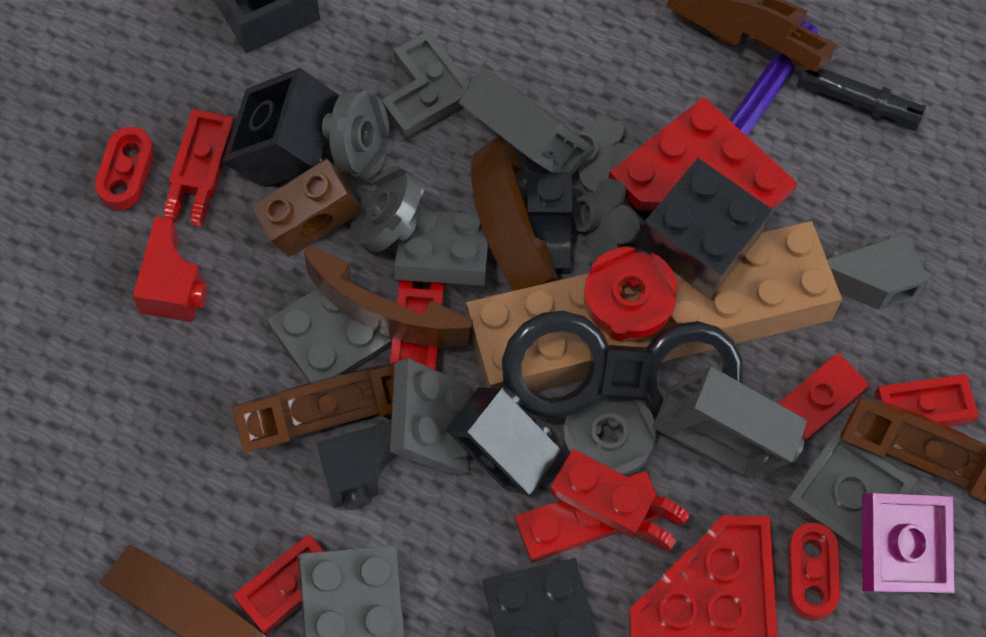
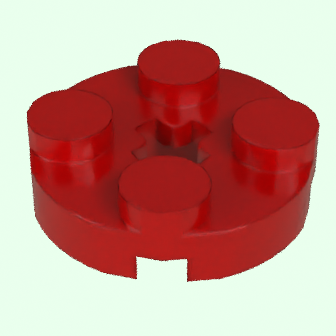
M620 247L604 253L595 260L585 281L583 300L586 311L592 321L599 328L606 331L610 338L617 341H624L629 338L638 339L652 335L666 325L674 312L678 285L672 269L661 257L653 253L648 256L644 253L636 252V248ZM628 284L631 289L640 288L642 292L638 295L637 301L625 300L620 296L622 294V285Z

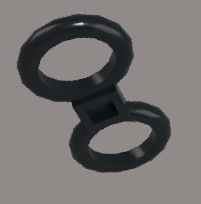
M562 310L541 313L522 323L508 340L501 361L505 387L519 397L522 401L521 407L530 414L546 418L571 416L588 407L601 393V395L641 397L646 407L657 417L664 400L657 388V372L662 360L672 349L688 342L699 341L710 344L717 349L721 357L722 372L740 383L743 379L742 357L734 340L717 326L700 321L677 323L658 333L647 347L608 345L601 330L585 316ZM565 331L576 334L586 342L590 350L591 365L586 379L580 386L565 396L553 398L537 395L527 388L522 379L521 364L527 349L533 342L551 332Z

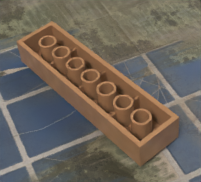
M809 221L763 232L711 298L674 273L678 285L674 312L666 325L656 333L643 338H629L624 341H617L610 338L606 331L601 328L599 329L608 345L647 347L658 333L677 323L700 321L719 327L737 344L832 321L843 299L813 222ZM589 273L466 302V317L473 319L471 344L484 388H506L503 383L501 360L508 340L522 323L541 313L564 310L585 316L596 325L588 315L583 300L585 281ZM628 284L622 285V294L620 296L625 300L637 301L638 295L642 291L639 287L631 289ZM565 331L548 333L536 339L527 349L521 364L522 379L526 387L534 393L584 381L591 365L590 350L586 342L576 334ZM699 341L683 343L672 349L662 362L715 348L710 344Z

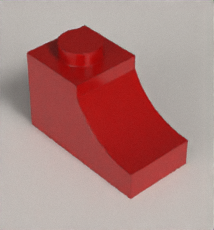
M155 216L134 289L133 299L140 314L193 322L196 308L203 309L205 305L207 283L202 281L197 264L186 262L178 254L179 237L173 219Z

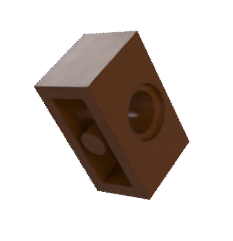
M328 159L320 162L252 205L270 241L288 257L300 252L308 245H311L363 212L345 177Z

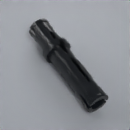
M820 68L816 72L804 69L797 83L798 88L807 89L871 113V118L879 121L881 117L908 127L915 132L927 107L926 105H920L891 94L892 89L883 87L880 90L824 68Z

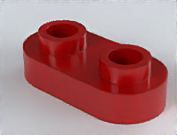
M124 127L117 130L108 141L95 180V189L101 203L111 210L120 211L131 208L141 197L154 157L151 139L144 130L137 127ZM136 149L139 151L134 157L125 156L129 150ZM124 186L127 188L124 193L113 194L114 189Z
M806 523L795 530L787 546L788 596L790 605L797 615L806 620L819 621L828 617L840 601L839 546L836 536L828 527L819 523ZM809 543L815 545L819 550V556L809 557L805 554L803 546ZM815 590L818 592L821 598L820 603H809L805 598V591Z

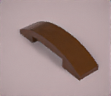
M499 135L476 151L472 158V189L483 231L493 255L513 291L554 282L558 278L546 241L536 238L516 180L515 173L521 170L522 167L515 146Z
M310 245L306 247L304 251L306 268L314 284L337 308L360 324L391 338L424 346L460 347L468 346L471 342L473 319L433 301L430 302L422 316L352 284L349 263Z
M395 362L321 379L233 406L232 410L243 452L248 453L290 441L292 437L376 414L383 416L392 413Z
M860 396L840 435L842 440L881 457H885L886 454L965 487L970 495L986 501V444L912 411L880 400Z
M130 544L99 582L100 585L136 610L142 611L178 637H267L197 585Z

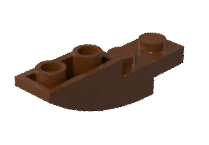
M668 0L666 5L669 9L677 12L681 20L689 24H698L711 31L713 37L720 42L737 46L746 38L752 36L759 46L779 51L788 56L795 66L805 70L816 72L831 60L837 47L831 41L801 26L807 10L786 0Z

